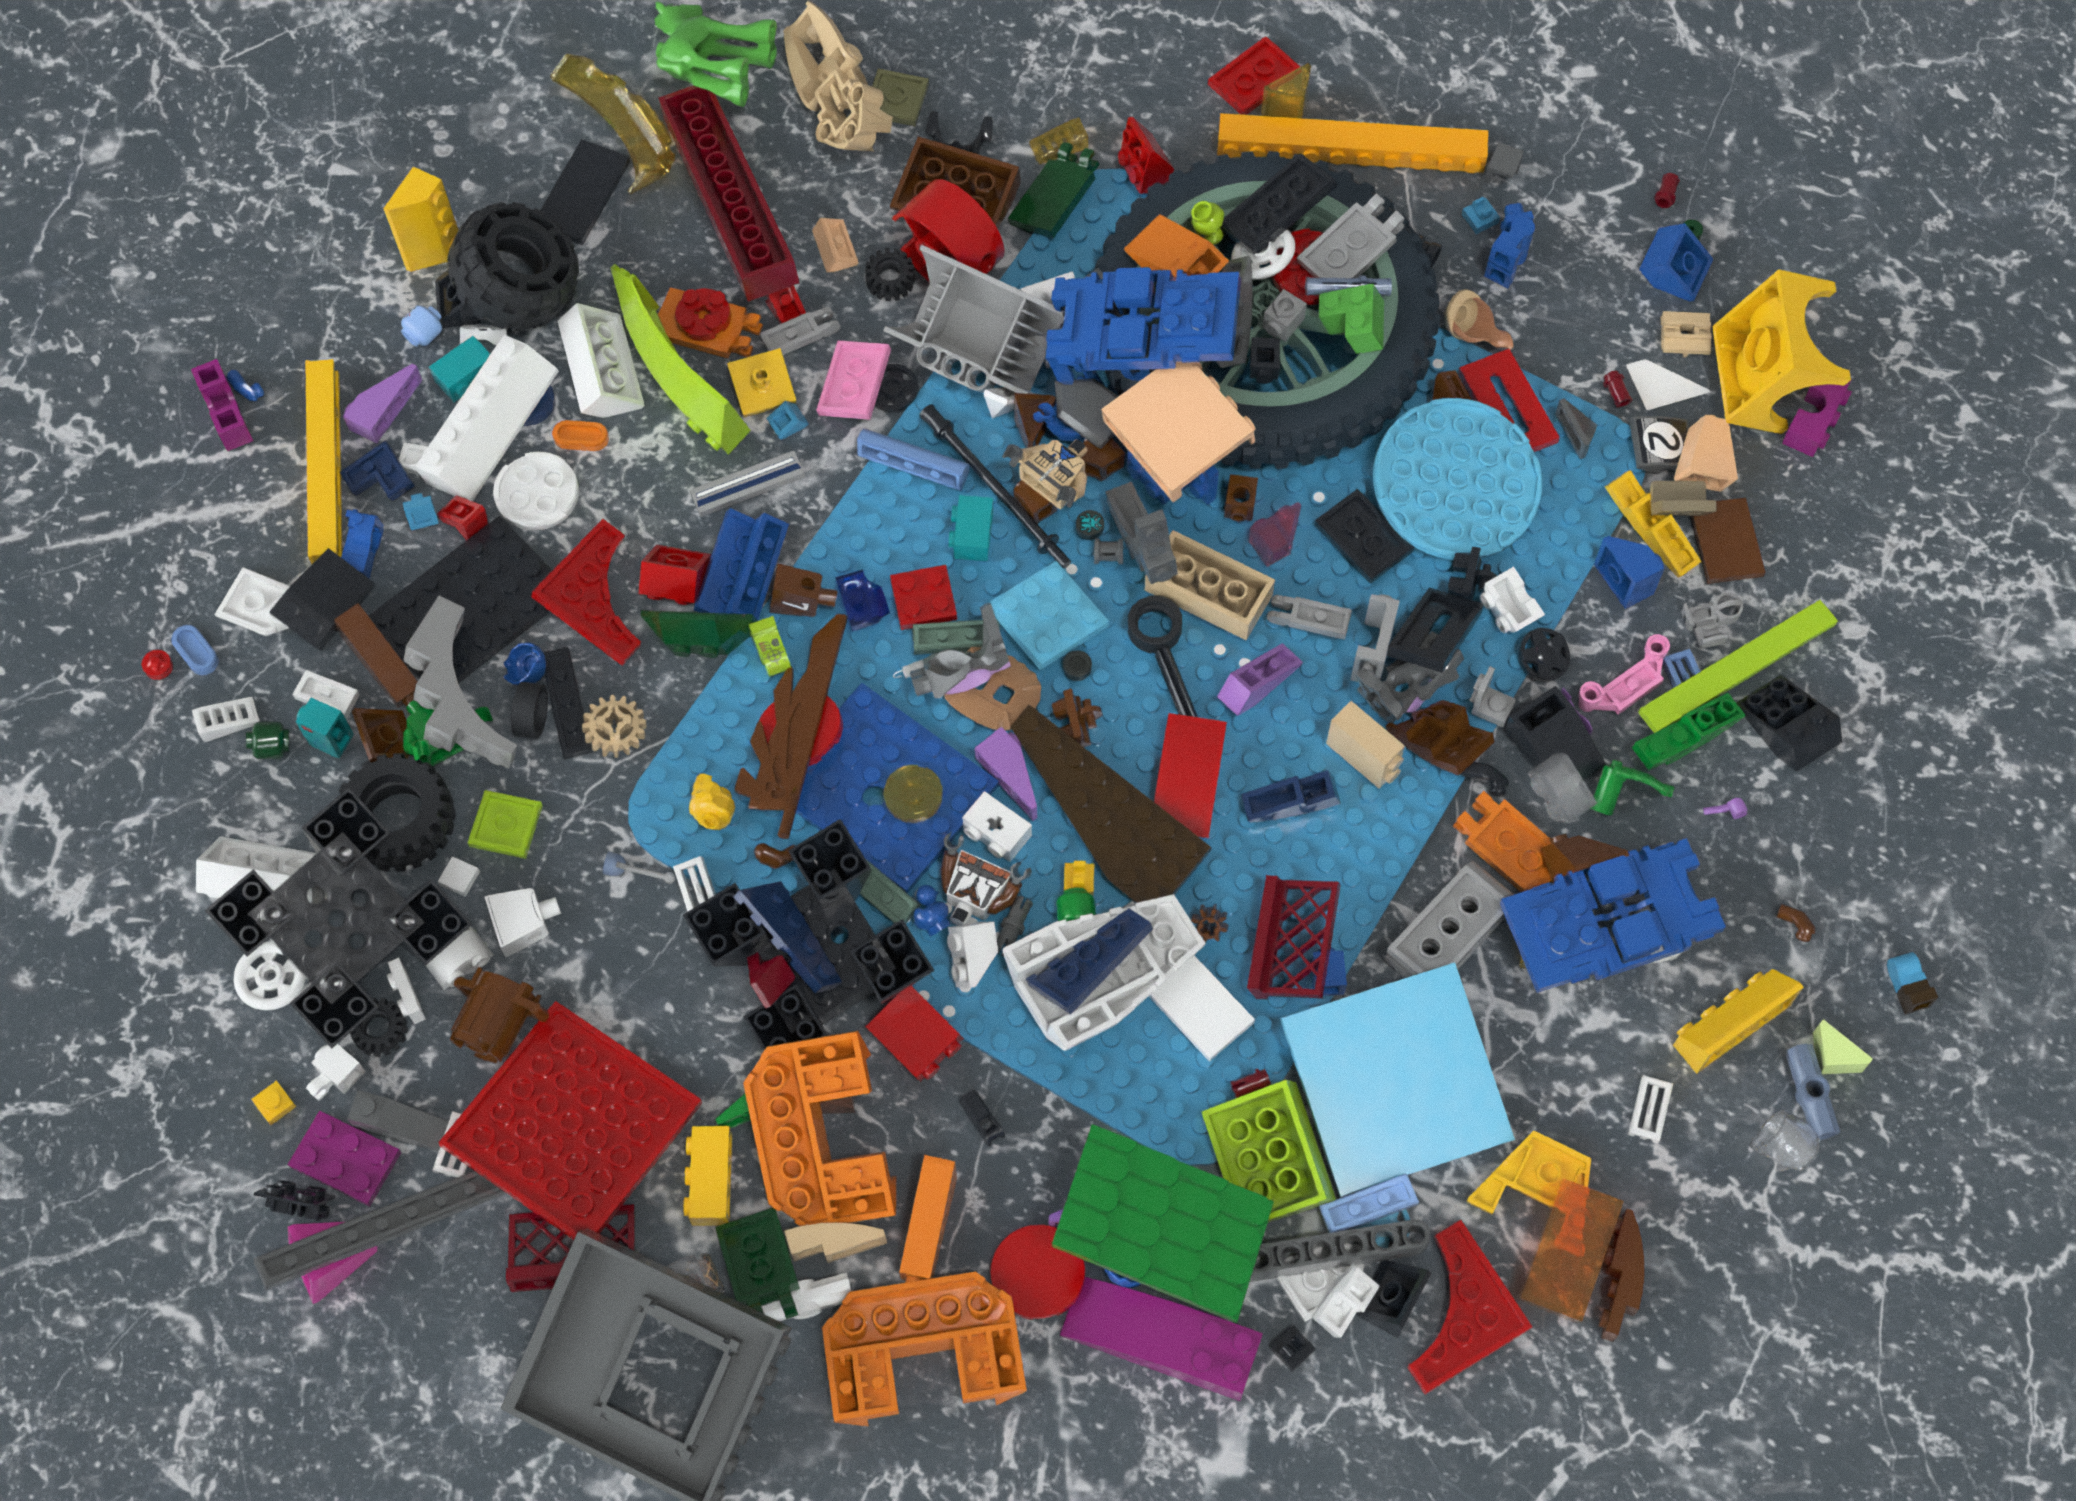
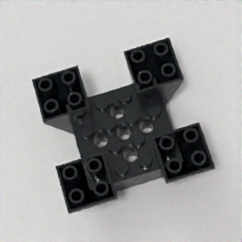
M349 787L301 828L316 854L275 890H272L253 869L205 910L246 957L269 939L308 982L291 1000L290 1004L331 1049L379 1007L357 982L397 946L401 945L424 965H427L472 925L432 879L403 899L370 863L365 855L388 836L390 832ZM312 887H317L323 892V899L317 905L310 903L307 899V892ZM356 889L364 891L367 896L366 903L361 907L355 906L351 901V895ZM334 909L339 910L344 917L343 923L339 927H333L328 922V914ZM309 930H315L320 935V943L313 948L307 946L304 942V936ZM354 932L360 933L364 938L363 946L357 950L351 948L348 943L349 936Z
M841 819L788 851L809 884L791 895V898L804 916L806 923L819 941L826 956L835 967L842 982L834 989L814 993L795 971L794 981L770 1007L765 1009L761 1005L743 1016L763 1051L771 1045L828 1036L823 1024L875 993L880 1002L884 1003L934 972L933 967L903 919L875 935L855 901L872 869ZM736 883L683 914L714 967L748 966L747 957L757 952L763 961L782 955L787 964L790 965L789 962L792 958L786 952L778 950L771 942L774 938L763 924L758 927L750 917L753 912L745 903L740 905L733 897L740 890ZM842 933L849 934L846 942L842 944L835 943L838 935Z

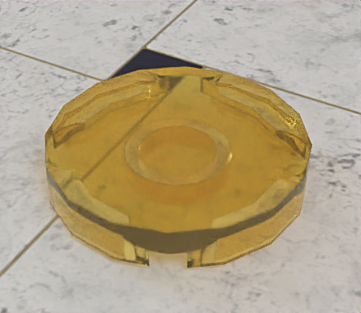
M910 764L900 767L890 774L883 796L887 809L895 818L903 822L918 823L928 820L937 813L942 804L943 788L940 779L932 770Z

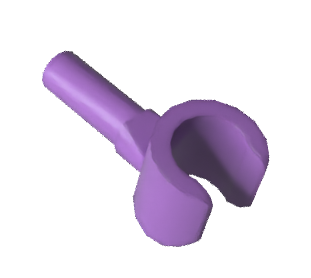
M1734 798L1727 802V804L1703 808V813L1708 815L1730 811L1733 819H1739L1746 816L1748 809L1741 798Z

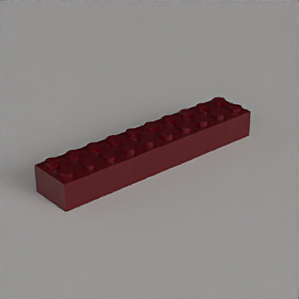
M692 85L659 97L666 125L747 301L755 300L800 283L794 259L716 95Z

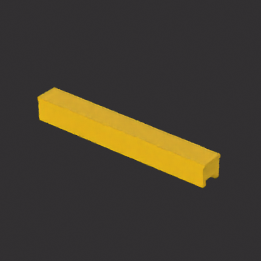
M333 359L305 361L308 558L311 564L328 548L340 557L343 552L342 484L340 474L339 371H335Z

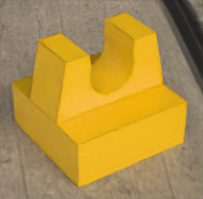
M1074 860V863H1065L1064 890L1075 887L1084 888L1087 890V893L1094 896L1095 864H1086V861Z

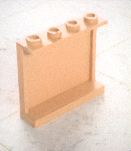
M1176 362L1175 369H1156L1101 409L1105 424L1172 502L1182 497L1181 488L1247 440L1251 445L1255 443L1254 430L1256 428L1253 422L1247 416L1242 417L1239 414L1234 400L1228 395L1225 397L1219 391V384L1211 375L1207 377L1203 373L1200 362Z

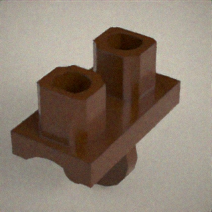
M1071 688L1064 690V698L1052 703L1055 717L1059 721L1069 717L1070 724L1059 728L1083 747L1090 746L1092 744L1088 728L1093 729L1097 727L1095 720L1103 715L1100 706H1092L1091 699L1081 701V697L1075 696Z

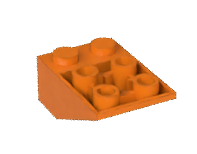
M1161 214L1123 249L1141 267H1149L1151 270H1171L1173 277H1177V270L1182 269L1184 274L1187 273V276L1218 273L1229 262L1210 241Z

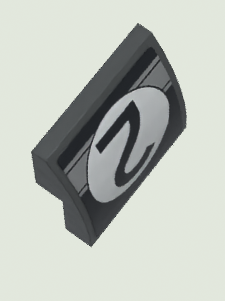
M1638 416L1630 418L1629 422L1637 469L1658 474L1665 469L1676 471L1689 429L1688 421L1667 416Z

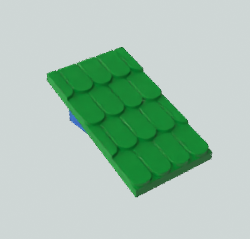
M1092 1124L1052 1242V1247L1237 1323L1274 1201L1232 1184L1226 1179L1180 1162L1174 1157L1138 1144L1137 1141Z

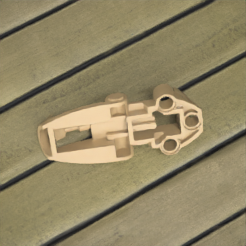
M807 1V8L792 25L786 27L783 32L787 61L797 92L808 109L816 112L820 111L817 115L819 124L816 128V139L818 142L838 149L874 151L872 146L876 140V133H890L893 117L880 110L883 103V92L867 84L866 78L859 66L863 59L859 49L845 42L833 20L820 7L811 1ZM819 42L823 47L822 53L825 58L819 65L804 43L815 44ZM850 109L852 113L846 118L844 110Z

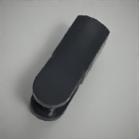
M976 1090L971 1091L960 1099L959 1103L988 1147L992 1146L991 1142L1001 1137L1003 1139L1006 1137L1003 1129ZM990 1121L993 1127L984 1131L982 1125Z

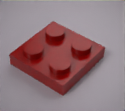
M946 564L890 575L901 630L912 629L913 624L942 623L957 620V612Z

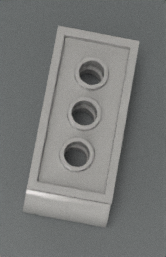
M1471 861L1461 869L1388 947V954L1384 960L1405 978L1454 962L1458 970L1498 927L1499 923L1505 919L1500 901L1502 898L1514 894L1477 863ZM1463 909H1469L1473 913H1467ZM1448 929L1452 931L1454 934H1448L1443 930ZM1424 950H1429L1433 952L1434 955H1428L1424 952Z

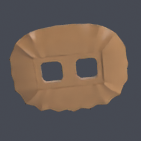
M972 646L966 652L971 651V653H974L980 650L982 647ZM1008 655L1011 668L994 673L982 690L973 688L956 694H944V696L954 709L976 723L989 729L998 730L1002 727L1005 731L1012 730L1011 725L1028 705H1031L1033 708L1037 707L1041 697V684L1037 679L1036 673L1029 670L1025 664L1018 662L1013 656ZM1003 685L1015 692L1007 704H1003L993 698L999 687Z

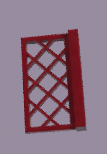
M1266 875L1247 989L1256 999L1268 1000V996L1323 999L1341 887L1339 882L1281 880L1278 876ZM1288 889H1300L1305 894L1291 906L1286 901ZM1322 890H1331L1330 899L1320 907L1312 899ZM1310 900L1316 910L1302 920L1296 911ZM1293 914L1300 923L1286 934L1282 930L1283 921ZM1322 915L1326 920L1325 927L1314 935L1308 925ZM1303 929H1306L1312 938L1300 948H1297L1291 939ZM1289 942L1295 952L1281 962L1277 958L1278 950ZM1317 943L1321 947V955L1312 963H1309L1303 954ZM1301 957L1307 964V967L1293 977L1286 968ZM1284 970L1291 980L1281 988L1272 987L1273 978ZM1313 972L1317 977L1315 989H1302L1298 982Z
M634 1204L622 1205L614 1217L616 1215H628V1223L619 1232L609 1224L605 1228L614 1235L611 1240L617 1243L621 1241L629 1249L635 1251ZM534 1212L509 1214L506 1282L511 1292L553 1289L570 1250L561 1242L567 1235L561 1231L555 1237L545 1229L550 1223ZM530 1222L536 1229L523 1239L517 1234V1223ZM542 1232L551 1242L539 1253L530 1243ZM556 1246L567 1253L557 1263H551L545 1258ZM525 1248L536 1256L528 1265L516 1266V1257Z

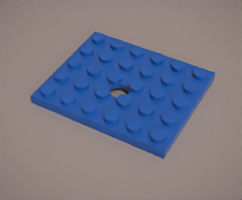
M861 683L839 708L843 719V731L838 744H834L821 757V761L808 766L796 813L820 831L841 819L863 856L905 892L909 893L946 849L944 845L945 836L951 832V843L963 829L962 817L984 791L992 795L998 788L999 781L865 684ZM871 787H878L885 792L886 799L881 805L869 806L863 800L864 792Z

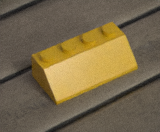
M412 167L383 208L406 270L410 272L448 262L449 249L459 231L442 179Z
M1771 969L1765 975L1760 971L1747 981L1749 986L1744 990L1740 991L1736 988L1723 999L1725 1001L1723 1005L1718 1008L1712 1005L1700 1015L1702 1020L1693 1025L1692 1022H1689L1677 1031L1678 1038L1673 1046L1697 1074L1788 1009L1804 988L1803 985L1775 969Z

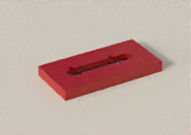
M1509 348L1459 367L1458 374L1473 401L1489 405L1500 411L1502 416L1515 424L1490 380L1491 376H1498L1529 430L1524 434L1530 440L1529 444L1534 452L1559 442L1560 437Z

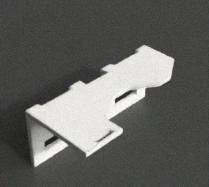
M463 325L460 327V344L474 336L478 341L488 340L492 344L497 345L503 335L507 336V329L510 327H504L502 330H492L501 328L492 325Z

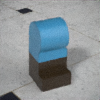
M1910 952L1888 959V973L1905 1015L1931 1007L1939 997L1934 986L1930 987L1925 974L1922 972L1917 955Z

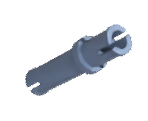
M1360 275L1359 278L1306 277L1305 295H1320L1325 292L1374 284L1381 296H1390L1392 281L1391 278H1366L1365 275Z

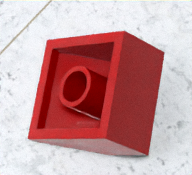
M656 544L641 561L638 594L647 595L649 599L653 600L672 599L681 605L695 603L711 554Z

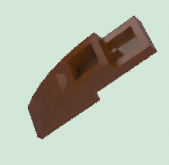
M1626 1209L1621 1217H1615L1611 1234L1616 1235L1613 1246H1607L1603 1258V1263L1607 1264L1605 1275L1617 1278V1280L1612 1279L1607 1291V1297L1611 1298L1609 1309H1603L1598 1327L1603 1328L1601 1338L1611 1342L1619 1335L1624 1313L1631 1316L1637 1313L1643 1294L1645 1276L1643 1243L1633 1210Z

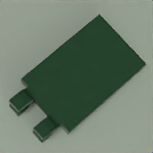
M1063 142L1058 150L1057 160H1048L1007 218L1010 225L1054 238L1096 179L1093 171L1100 164L1092 159L1095 155L1094 150L1084 148L1078 164L1075 163L1078 159L1077 155L1070 153L1073 145Z
M770 1208L715 1227L736 1301L764 1314L762 1306L780 1300L786 1319L797 1316L798 1312L791 1292L799 1290L800 1286L776 1209Z

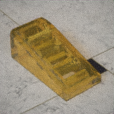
M1079 117L1069 120L1029 141V145L1039 165L1048 162L1049 159H1057L1058 150L1063 143V138H1066L1067 143L1073 145V149L1070 152L1072 154L1088 148V135ZM1055 141L1057 147L1054 148L1051 142ZM1042 145L1046 146L1048 150L1047 152H1043L1041 148Z

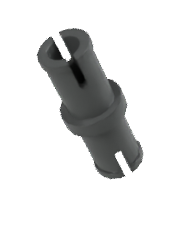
M1017 896L1007 918H1003L1001 922L1002 929L997 938V954H999L1003 944L1006 947L1016 942L1018 936L1023 934L1025 930L1023 924L1030 908L1033 906L1032 901L1028 898L1021 909L1020 906L1024 897Z

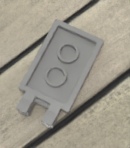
M1376 193L1363 207L1356 202L1297 257V262L1314 278H1358L1397 242L1395 235L1404 228L1402 223L1404 217L1396 210L1384 224L1376 217L1385 208L1382 206L1384 199Z

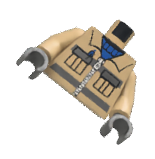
M1058 440L1022 449L1017 445L1010 444L1002 455L1003 458H1011L1009 465L1012 467H1016L1018 463H1021L1019 465L1020 479L1060 510L1065 504L1071 508L1073 502L1085 494L1088 477L1085 473V462L1081 458L1088 450L1080 440H1074L1068 447H1065Z

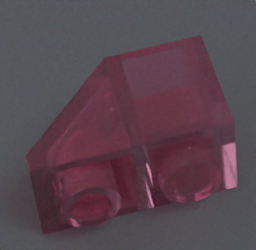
M1299 502L1291 506L1285 505L1275 515L1267 519L1261 518L1251 526L1249 543L1266 567L1291 554L1301 512Z

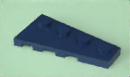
M781 881L742 889L733 896L740 905L745 903L753 912L750 917L758 927L763 924L774 937L771 940L778 950L786 952L792 958L789 962L790 965L814 993L834 989L842 982L835 967L826 956L819 941L812 933L804 916L798 910Z
M1128 908L1099 928L1096 936L1085 942L1083 940L1073 946L1074 951L1061 960L1058 957L1047 964L1048 969L1037 976L1035 973L1026 978V981L1031 988L1071 1015L1153 930V927L1148 920Z

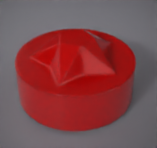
M152 650L143 657L141 666L149 678L161 680L172 672L173 661L165 651Z

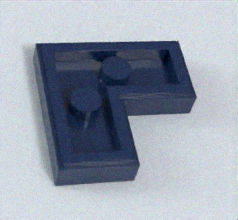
M386 440L340 471L341 476L355 496H358L379 482L387 497L394 501L415 486Z

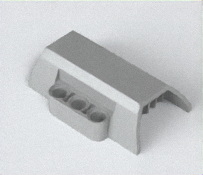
M921 245L919 250L922 251L926 262L929 287L915 322L902 327L885 326L883 331L919 347L916 357L919 364L972 390L984 393L986 389H993L998 384L1016 393L1029 394L1046 357L1047 330H1058L1065 316V310L1062 309L1059 312L1055 310L1054 305ZM935 349L937 358L933 363L929 364L927 355L931 350ZM960 361L961 371L953 375L952 365L954 362ZM984 372L986 382L982 386H977L976 377L979 373Z

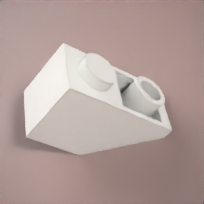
M975 922L948 927L947 943L952 954L953 966L951 973L956 987H976L998 953L994 922Z

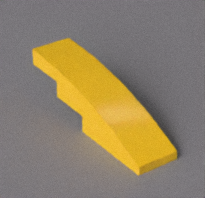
M1631 470L1624 472L1605 486V489L1637 533L1653 552L1661 557L1663 563L1678 578L1702 562L1671 514L1651 515L1650 492H1644Z

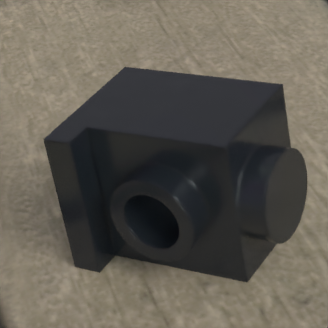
M1252 337L1250 378L1256 379L1261 384L1271 383L1273 379H1278L1280 338Z

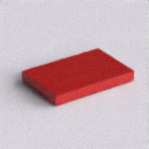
M1265 36L1208 79V85L1239 114L1247 115L1299 76L1302 68Z

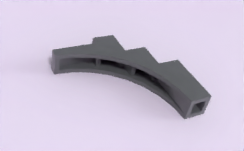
M1132 482L1105 491L1109 510L1132 560L1136 559L1141 572L1145 571L1150 584L1164 582L1177 575L1176 558L1171 550L1167 519L1163 510L1148 514Z

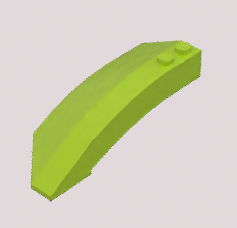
M614 264L611 267L625 325L650 373L672 402L689 419L686 424L695 433L699 434L702 431L708 437L705 441L713 449L718 451L721 448L729 455L751 431L730 402L693 371L679 356L656 312L660 306L637 276L633 273L630 274L623 268L620 269Z

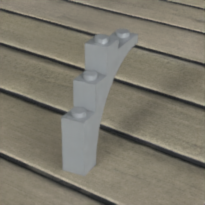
M438 596L406 645L404 662L408 663L413 669L424 671L416 684L413 700L426 709L434 710L426 723L423 739L428 740L432 746L443 748L449 752L457 743L464 750L475 752L486 757L491 763L502 765L509 769L514 761L517 745L498 734L480 719L467 702L457 682L453 666V643L463 623L465 608Z

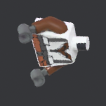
M951 832L947 834L944 838V845L948 850L944 851L940 874L942 890L947 894V903L956 907L950 920L956 925L967 924L972 915L986 920L990 914L996 915L1012 906L1022 887L1021 881L1031 876V868H1027L1024 875L1021 876L1018 873L1021 862L1013 864L1010 871H1007L966 851L961 850L958 854L957 849L963 845L964 837L960 835L958 845H953L950 843Z

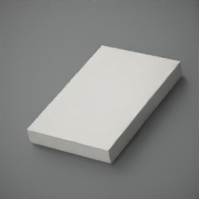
M1195 955L1149 995L1151 1000L1209 1062L1255 1023V1019Z

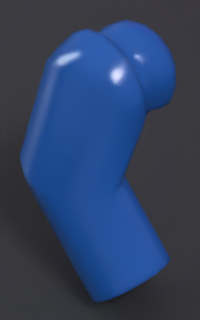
M231 370L228 372L227 380L234 390L249 401H258L257 398L264 396V391L259 383H254L249 387L239 371Z

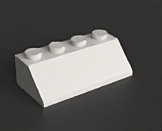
M576 303L558 320V325L581 413L606 418L642 409L645 405L621 315Z
M219 837L196 860V892L207 894V896L212 898H220L253 869L272 890H275L316 853ZM317 887L310 888L307 892L308 901L312 904H319L323 899V892Z

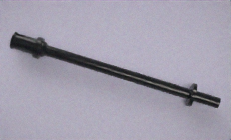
M933 404L926 406L921 411L920 418L934 431V436L938 440H946L1040 543L1037 548L1040 554L1049 553L1063 569L1067 568L1071 564V560L1056 545L1059 541V536L1057 534L1048 536L954 433V424L951 420H946Z

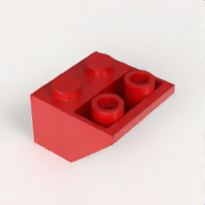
M1128 117L1126 129L1123 131L1121 150L1118 152V161L1129 175L1130 182L1135 185L1138 192L1145 194L1148 193V188L1153 184L1159 182L1163 185L1168 182L1169 174L1173 173L1174 168L1153 134L1134 117Z

